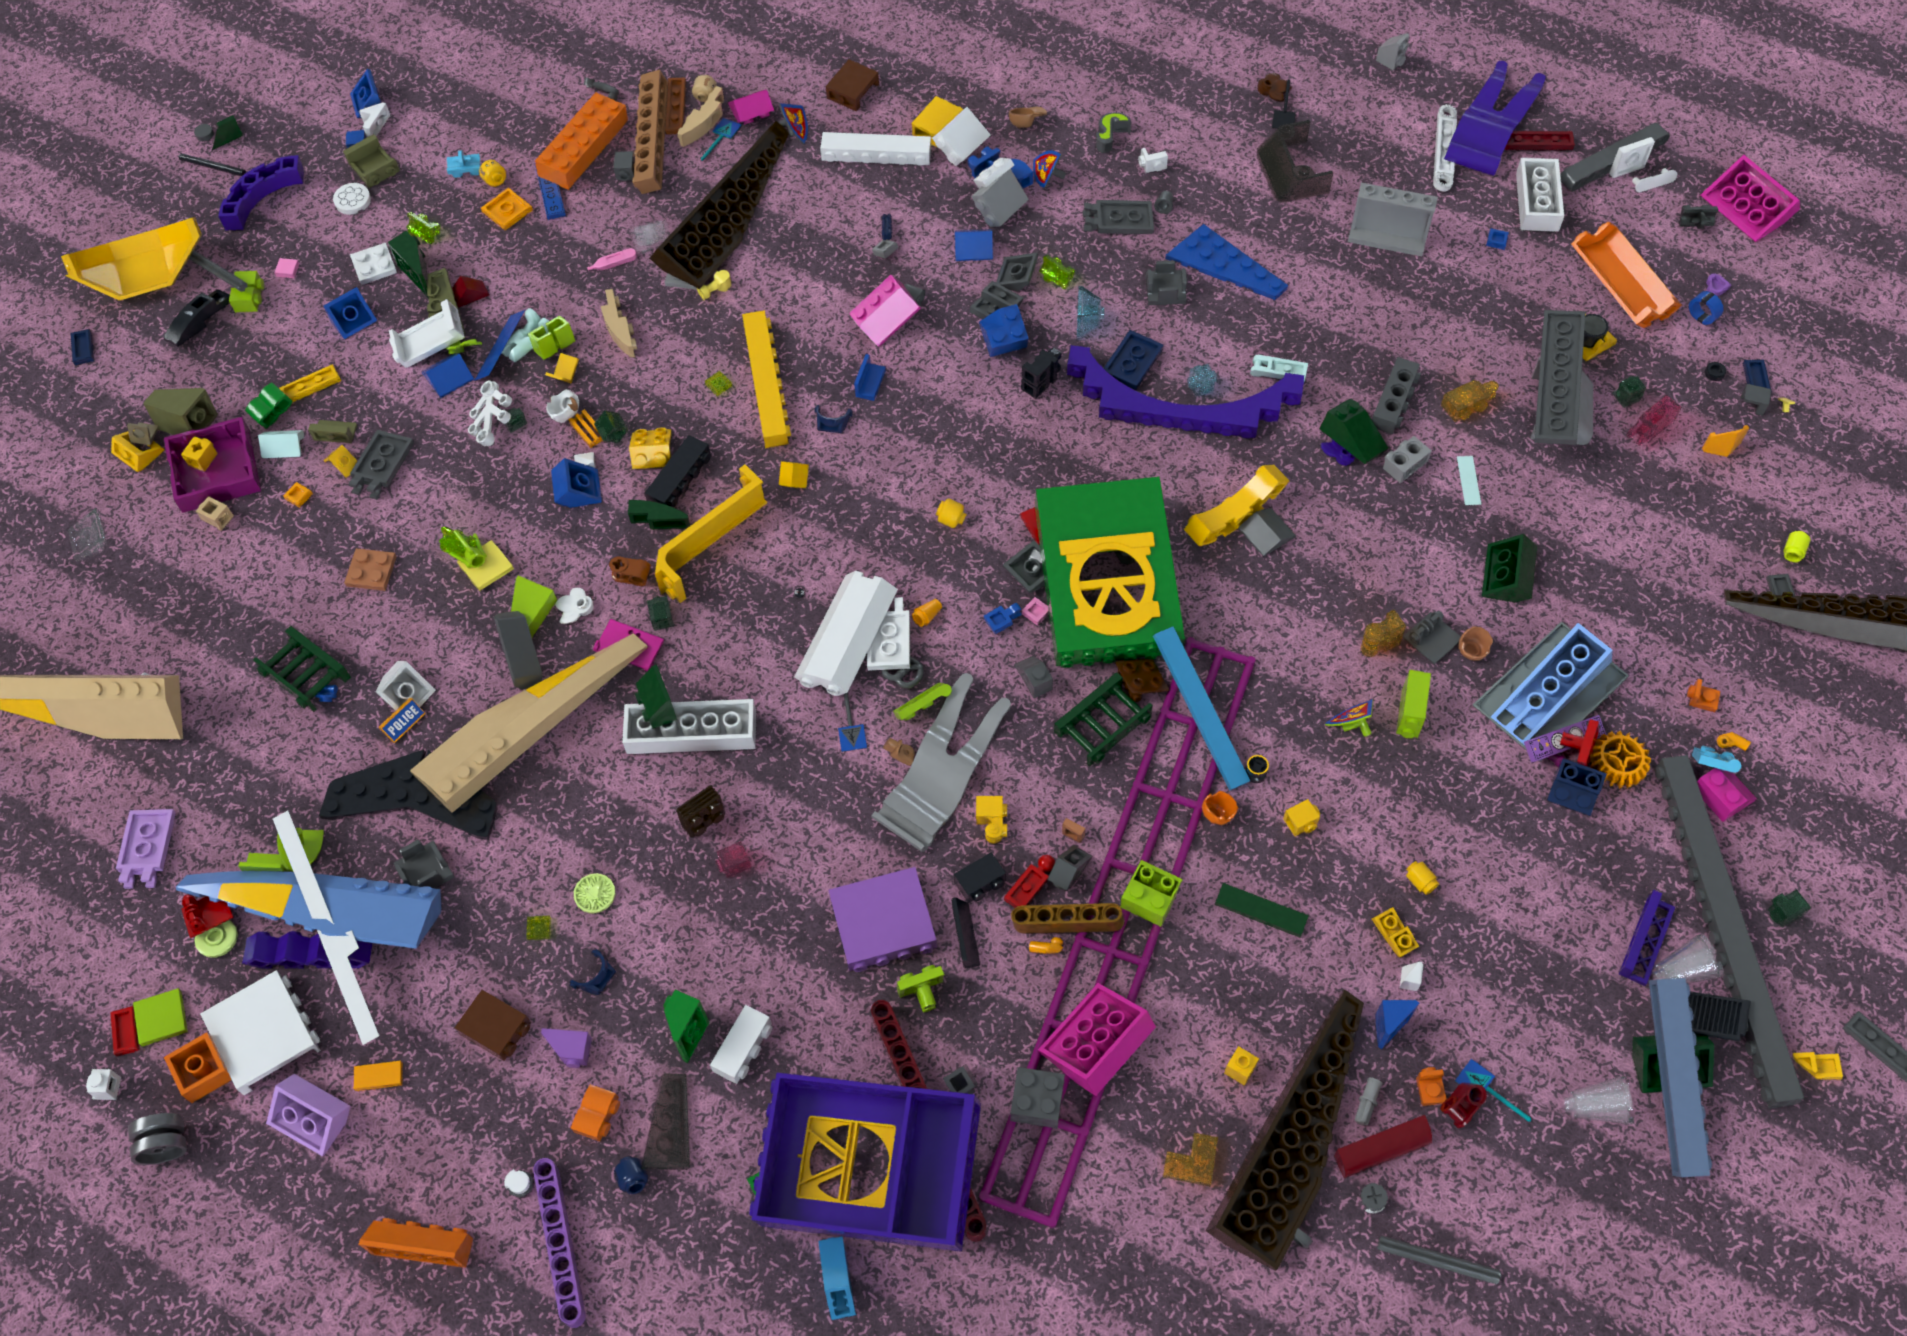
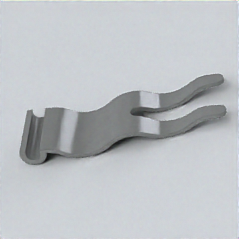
M968 673L962 674L954 683L951 694L947 696L936 720L927 731L905 778L883 801L880 811L878 813L875 811L872 814L874 820L921 852H925L934 841L937 831L950 819L956 810L976 766L983 757L1001 720L1011 708L1010 700L1001 698L986 714L970 740L956 755H949L946 750L953 735L966 694L973 683V677Z

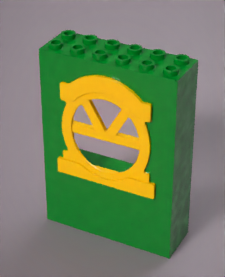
M1160 476L1036 489L1035 513L1056 666L1070 668L1073 667V664L1091 666L1094 662L1102 661L1104 664H1111L1115 660L1124 659V661L1136 660V658L1141 657L1155 659L1162 654L1153 635L1171 627H1174L1182 645H1184L1185 635ZM1123 551L1129 554L1138 562L1144 574L1079 581L1084 563L1093 554L1102 552ZM1145 585L1144 594L1140 602L1135 601L1126 590V586ZM1112 588L1118 592L1131 608L1129 612L1120 615L1102 613ZM1102 589L1094 607L1088 604L1081 592Z

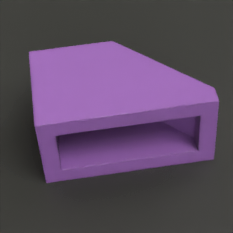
M542 1028V1035L567 1067L580 1068V1065L587 1066L592 1041L588 1032Z

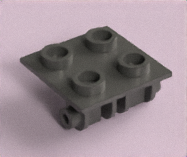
M1441 611L1430 612L1403 636L1408 643L1433 664H1436L1459 643L1461 637L1443 622L1444 615Z

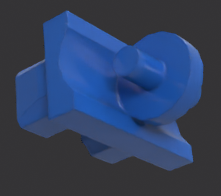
M987 146L981 151V158L975 155L969 157L968 166L972 169V176L977 178L983 170L992 166L999 159L1001 150L998 148L992 150Z

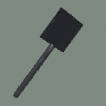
M1290 79L1287 80L1283 111L1274 110L1272 128L1294 130L1296 112H1287Z

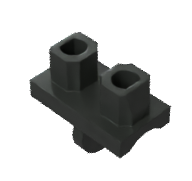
M1683 205L1679 225L1680 227L1697 226L1698 229H1703L1704 226H1714L1718 207L1709 205L1691 207L1690 205Z

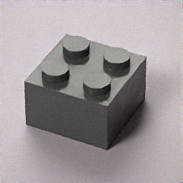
M1017 1067L1010 1121L1058 1129L1065 1074Z

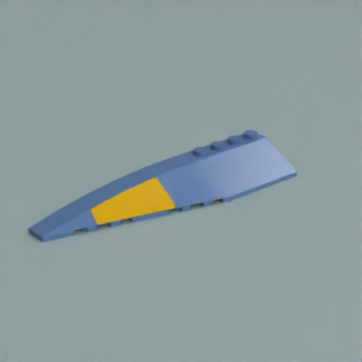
M229 871L186 875L176 886L177 891L197 897L205 895L209 897L210 901L216 903L220 900L225 901L229 907L237 908L241 906L244 907L245 912L275 921L283 919L285 924L291 926L300 924L304 926V930L310 932L316 929L321 931V934L327 936H348L346 932L352 931L356 941L417 949L442 911L440 889L428 886H411L405 883L396 884L388 883L387 881L367 880L365 878H349L315 873L314 876L333 923L327 919H314L311 917L294 872Z

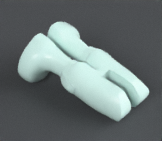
M531 308L525 311L526 325L523 329H518L513 333L501 353L506 357L509 356V359L514 363L533 349L528 336L529 332L543 326L546 334L549 333L545 324L549 320L546 318L540 319L539 315Z

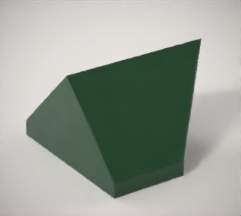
M233 115L216 123L217 131L212 151L243 136Z

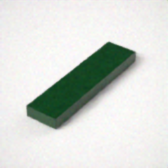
M1225 883L1222 884L1215 902L1216 906L1301 938L1309 916Z

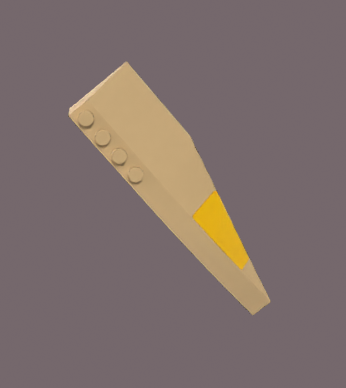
M633 633L491 707L464 725L410 770L411 773L453 813L644 652L648 646Z
M0 675V710L103 739H183L179 675Z

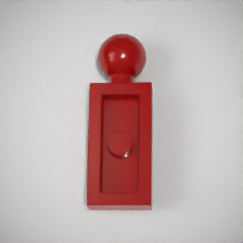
M1043 855L1038 860V868L1030 864L1004 896V901L1014 908L1029 905L1047 883L1049 876L1045 872L1052 871L1055 859L1051 855Z

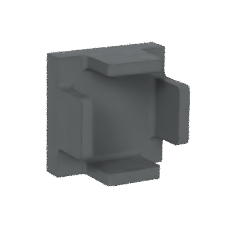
M1174 260L1157 261L1155 271L1147 270L1145 274L1148 305L1186 304V268L1175 270Z
M419 839L399 850L403 858L394 862V866L402 881L411 886L437 888L454 878L434 840L426 845H423Z

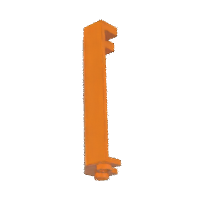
M1607 222L1602 224L1594 235L1584 231L1577 235L1571 243L1636 325L1642 328L1648 327L1652 324L1651 321L1658 318L1661 321L1667 319L1682 306L1613 223Z

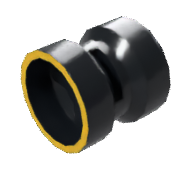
M1253 755L1249 758L1245 771L1250 782L1261 783L1265 780L1269 768L1268 760L1261 755Z

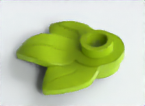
M470 339L462 343L458 341L446 347V350H448L449 354L464 352V347L482 345V342H477L476 339Z

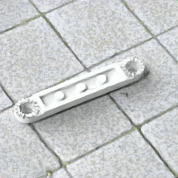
M1447 104L1445 106L1442 105L1437 114L1433 185L1439 191L1450 190L1454 175L1455 163L1444 160V157L1457 128V110L1453 108L1454 106H1447ZM1443 112H1448L1451 114V116H1446V114L1444 115ZM1439 180H1444L1447 182V184L1444 185V183H1440Z

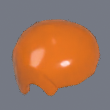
M1218 791L1214 795L1209 794L1204 799L1202 811L1211 823L1224 825L1234 818L1238 811V805L1231 795L1224 791Z

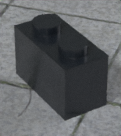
M992 852L954 874V883L968 903L973 900L974 902L981 900L986 895L985 893L992 889L994 891L1000 889L1006 881V872Z

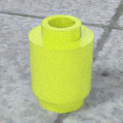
M1795 531L1789 534L1783 550L1786 560L1800 562L1805 557L1811 541L1805 532Z

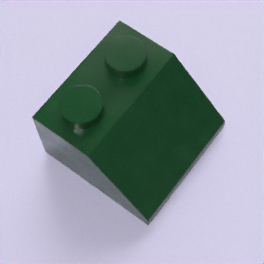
M656 664L636 683L638 692L634 693L638 704L644 705L645 709L641 710L645 722L650 721L652 729L677 720L671 699Z

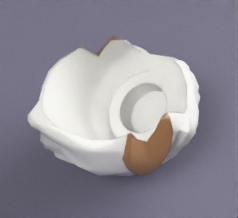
M564 390L559 395L551 396L550 403H547L546 407L548 415L556 422L565 423L578 411V396L570 390Z

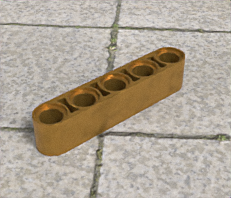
M1114 903L1017 906L1011 913L1015 929L1019 933L1110 932L1118 931L1124 925L1122 909ZM1090 915L1095 916L1093 920H1086V917ZM1111 915H1117V916H1118V917H1117L1116 919H1114V920L1108 919L1109 916H1111ZM1066 916H1072V917H1073V918H1072L1071 920H1069V921H1064V920H1063ZM1027 917L1026 921L1018 922L1020 918ZM1043 917H1050L1047 921H1040Z

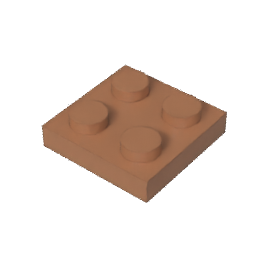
M356 548L344 582L347 587L386 591L397 557L396 554L393 552Z

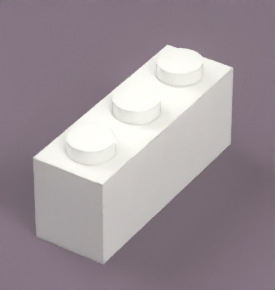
M745 1005L711 1062L710 1067L712 1071L736 1084L740 1078L744 1079L749 1070V1062L752 1058L755 1059L760 1052V1043L763 1038L767 1039L772 1031L770 1017Z

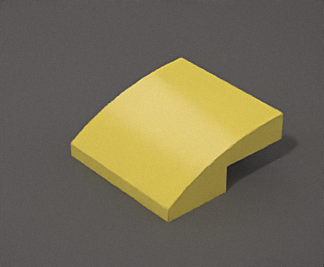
M492 540L482 546L487 557L480 567L467 568L464 563L457 561L459 567L479 591L514 570L512 564Z

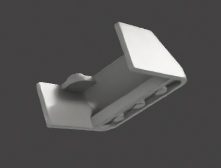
M1541 357L1538 358L1532 379H1539ZM1583 370L1581 373L1577 444L1579 445L1588 444L1593 436V383ZM1535 426L1533 428L1530 439H1534L1535 437Z

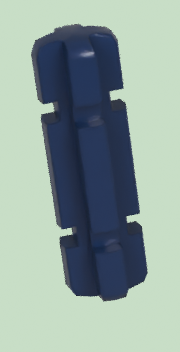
M883 214L882 239L891 240L892 215Z

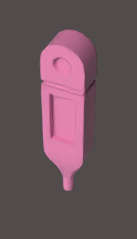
M629 248L601 257L594 265L587 267V269L606 270L634 261L637 258L635 249Z

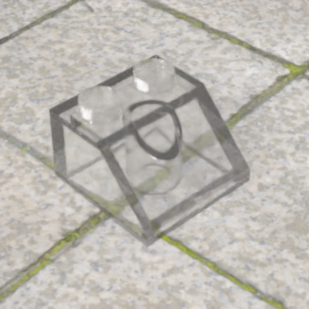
M665 219L629 228L636 252L640 251V254L651 252L653 247H659L670 235L667 220Z

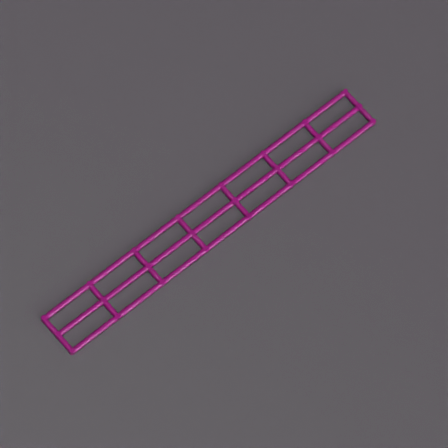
M1188 637L1184 646L1188 657H1190L1193 648L1215 655L1204 684L1208 697L1223 657L1245 664L1223 726L1229 737L1256 659L1253 656L1248 657L1226 650L1224 647L1213 646L1197 641L1193 637ZM1172 678L1169 691L1160 709L1155 727L1088 904H1098L1111 867L1134 874L1138 867L1117 860L1115 856L1140 791L1162 798L1140 861L1143 860L1149 863L1171 802L1194 809L1171 874L1180 877L1203 812L1202 803L1209 795L1218 767L1212 757L1197 801L1174 793L1198 728L1193 717L1170 710L1178 689L1174 678ZM1168 718L1187 724L1189 728L1167 788L1163 790L1144 784L1143 781L1164 724ZM1122 909L1124 925L1120 930L1114 931L1109 945L1086 938L1087 932L1077 933L1027 1066L1028 1069H1037L1042 1055L1038 1049L1048 1039L1051 1029H1057L1062 1023L1055 1020L1082 946L1106 954L1095 985L1097 983L1105 985L1114 957L1138 965L1127 996L1129 1001L1135 1003L1162 926L1160 927L1153 923L1142 957L1118 949L1131 913L1125 909ZM1093 915L1086 917V920H1092ZM1066 1074L1064 1078L1062 1101L1066 1093L1069 1081L1071 1079ZM1105 1086L1097 1096L1092 1095L1081 1126L1059 1118L1058 1128L1076 1134L1078 1137L1049 1216L1024 1206L1050 1137L1051 1127L1043 1126L1016 1202L1013 1203L990 1194L1017 1123L1010 1121V1114L979 1194L980 1201L1050 1228H1055Z

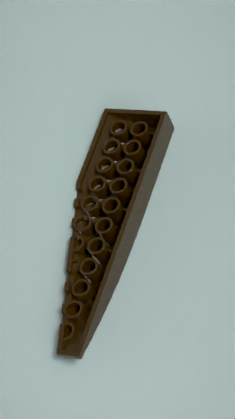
M775 121L665 239L649 259L664 272L700 289L741 243L789 132L779 122Z
M1724 590L1723 593L1726 605L1767 620L1829 637L1897 648L1907 652V597L1886 595V599H1878L1877 594H1868L1867 598H1860L1856 594H1847L1845 597H1840L1836 593L1802 592L1801 596H1793L1792 592L1774 595L1771 591H1762L1759 595H1755L1752 591Z
M1346 990L1342 991L1295 1068L1206 1229V1232L1226 1246L1275 1271L1278 1270L1295 1237L1297 1228H1300L1322 1184L1323 1168L1326 1167L1328 1159L1327 1151L1329 1144L1332 1142V1130L1334 1122L1337 1120L1345 1085L1343 1083L1345 1075L1348 1074L1350 1065L1348 1062L1355 1042L1353 1041L1355 1033L1358 1031L1364 1002Z

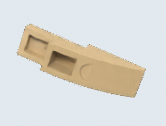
M715 86L700 110L693 109L691 114L687 116L685 124L678 131L680 146L685 147L698 140L719 121L723 115L721 105L724 101L721 87Z
M613 289L605 290L608 305L601 306L608 332L618 347L633 358L635 357L634 350L637 349L635 338H631V335H634L632 323L628 324L626 316L623 317L622 311H618L617 308L621 307L618 296H614Z

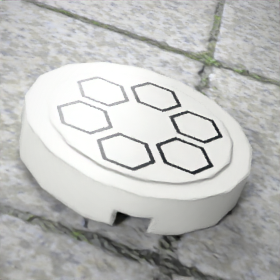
M349 183L337 189L333 196V201L339 212L353 215L359 213L358 211L362 209L365 210L369 206L371 196L364 185Z

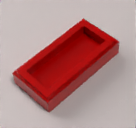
M134 1006L110 1012L114 1055L117 1057L139 1051Z

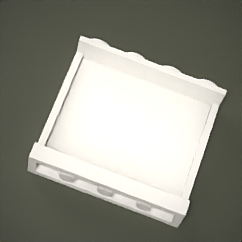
M277 970L200 1013L235 1088L243 1095L252 1091L250 1085L312 1049L317 1053L320 1051L317 1044L321 1041L314 1030L310 1031L308 1025L311 1024V1021L305 1011L301 1013L299 1006L302 1003L296 993L292 994L289 989L293 987L287 975L282 976Z

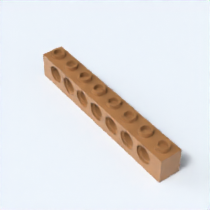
M660 70L641 75L639 83L638 123H636L637 136L635 137L636 150H634L635 163L633 164L634 177L632 180L635 188H638L641 194L662 189L668 81Z

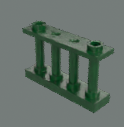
M290 626L285 630L289 637L288 643L265 664L257 657L253 661L258 666L256 670L264 678L270 677L294 696L299 706L303 709L307 707L315 712L317 709L310 700L333 679L339 678L346 683L351 676L343 665ZM294 648L301 649V653L278 674L272 670ZM307 658L315 659L313 660L314 663L292 684L285 680ZM328 669V673L305 694L298 690L318 670Z
M1117 672L1054 723V733L1059 738L1064 734L1070 735L1089 753L1087 755V765L1089 767L1093 763L1098 764L1101 762L1106 752L1141 723L1146 724L1152 717L1153 705L1149 703L1142 709L1122 690L1123 677ZM1111 695L1117 696L1135 715L1128 721H1125L1106 703V699ZM1094 709H1101L1120 728L1111 735L1091 716V712ZM1085 721L1104 741L1095 748L1075 729L1077 723Z

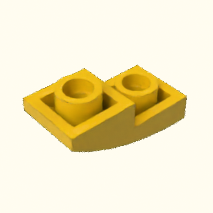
M1393 907L1372 918L1374 924L1398 957H1402L1419 947L1408 926L1404 927Z

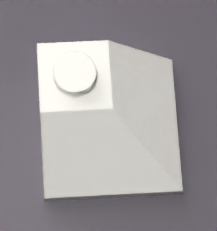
M397 661L383 676L376 690V693L395 711L409 698H412L421 707L435 692V689L406 661Z

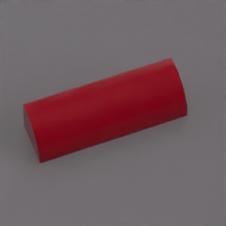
M1422 1115L1337 1149L1334 1158L1343 1177L1347 1178L1430 1145L1432 1143V1133L1425 1115Z

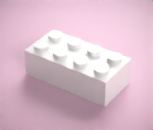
M1521 158L1516 172L1521 230L1559 232L1564 218L1559 159Z

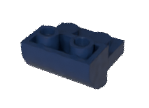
M1563 758L1553 778L1546 801L1591 816L1607 774Z

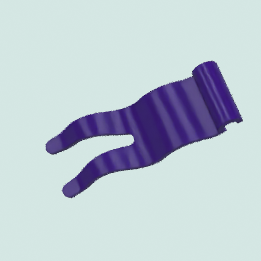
M1498 61L1493 73L1476 99L1460 119L1447 148L1444 160L1494 176L1511 134L1539 95L1545 82V75L1536 73L1532 80L1521 88L1502 111H1495L1493 106L1504 84L1508 66L1505 61Z

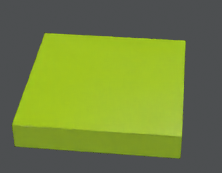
M179 988L133 1002L140 1046L143 1047L188 1032L182 992Z

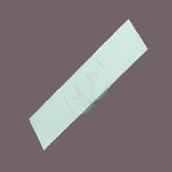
M1457 456L1465 505H1481L1473 456Z

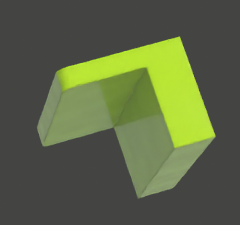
M249 853L247 862H239L238 865L242 871L291 872L283 863L279 854Z

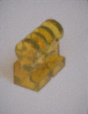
M1395 610L1388 612L1384 621L1370 623L1366 626L1360 647L1363 655L1374 657L1382 649L1387 652L1401 644L1406 625Z

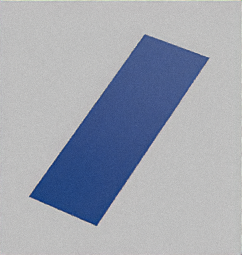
M525 310L509 317L474 381L490 375Z

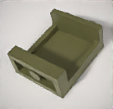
M374 134L343 150L347 163L368 188L378 185L381 181L394 176L400 171L396 160L385 152Z

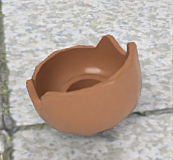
M1473 626L1461 635L1458 649L1467 659L1480 661L1490 653L1493 639L1484 628Z

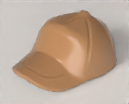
M1042 107L1014 108L1009 111V120L1019 129L1032 126L1035 117L1047 115V111Z

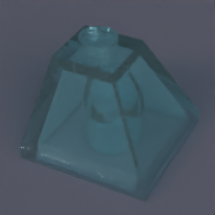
M1083 286L1078 287L1077 340L1083 339L1099 327L1100 318H1104L1105 307H1101V299Z

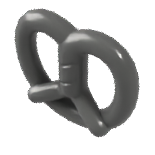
M910 657L912 665H910L909 669H900L894 675L890 674L888 670H882V675L887 680L895 681L900 687L908 689L915 687L922 680L924 669L918 660ZM910 670H917V675L912 681H902L903 677Z

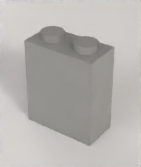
M1011 169L987 188L981 187L971 196L976 208L980 210L984 221L990 227L1002 226L1029 200Z

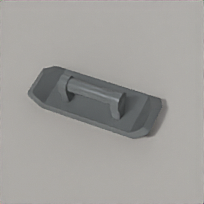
M519 611L496 614L494 621L513 685L520 690L528 689L542 681V670L526 617Z

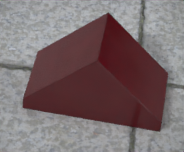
M460 276L452 287L458 308L489 296V292L482 280Z

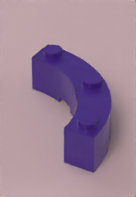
M298 155L277 158L276 162L268 165L263 163L251 169L234 183L229 189L230 193L227 198L223 199L218 217L225 231L244 230L249 213L268 194L287 186L303 184L304 168Z

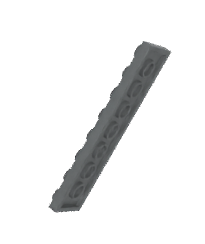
M1544 310L1534 443L1577 445L1586 311Z

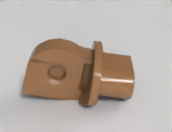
M889 738L885 742L883 749L891 752L890 756L892 758H896L908 766L912 765L915 752L911 746L902 744L900 739L896 741Z

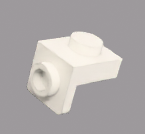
M1141 148V156L1138 157L1139 165L1144 167L1146 173L1161 171L1167 168L1168 155L1166 151L1148 155L1146 149Z

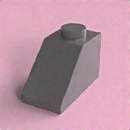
M1031 656L1014 664L1033 698L1053 690V678L1041 660Z
M1073 845L1057 858L1048 880L1053 882L1055 887L1067 891L1075 884L1093 856Z

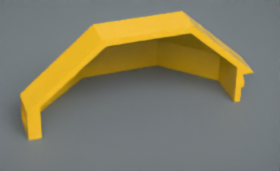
M193 217L120 240L61 256L68 275L65 276L119 301L175 284L202 234L196 218Z

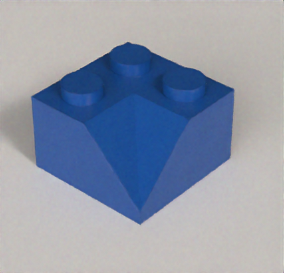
M1017 304L1000 308L979 321L990 357L1027 348L1029 338Z

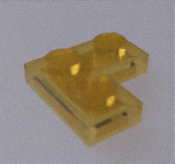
M1194 1133L1190 1156L1167 1151L1163 1178L1211 1187L1218 1137Z

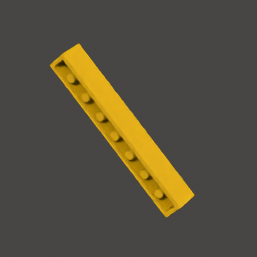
M765 310L742 314L765 448L789 444L788 437H791L790 426L785 425V421H788L787 409H782V405H786L784 393H779V390H782L783 387L781 378L776 376L780 374L778 363H774V359H777L775 347L771 348V344L775 343L773 332L769 333L768 329H772L770 317L766 318Z

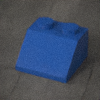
M564 458L551 470L554 501L556 504L573 508L602 502L598 469Z

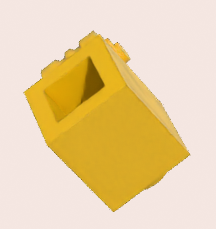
M976 796V825H987L985 828V838L989 843L996 844L1003 837H1007V824H1003V817H1007V804H1003V796Z

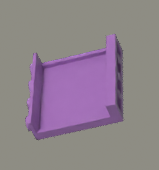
M916 867L828 890L849 971L861 972L866 970L867 966L875 964L883 966L888 964L890 960L897 958L905 960L910 958L912 954L919 952L921 954H928L934 948H937L935 933Z

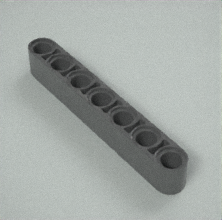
M1655 122L1566 168L1560 174L1561 182L1571 192H1574L1589 184V182L1591 183L1608 174L1620 147L1652 137L1655 141L1652 148L1654 150L1664 145L1670 138V134L1659 123Z

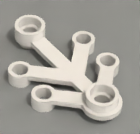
M486 381L480 389L483 396L470 411L469 416L475 421L469 426L468 433L476 437V441L481 445L491 446L495 441V437L491 432L492 415L497 416V419L503 424H506L511 418L510 413L500 410L493 405L494 398L499 400V404L505 408L511 405L512 398L507 394L500 393L499 385L496 382ZM484 421V429H481L480 425Z

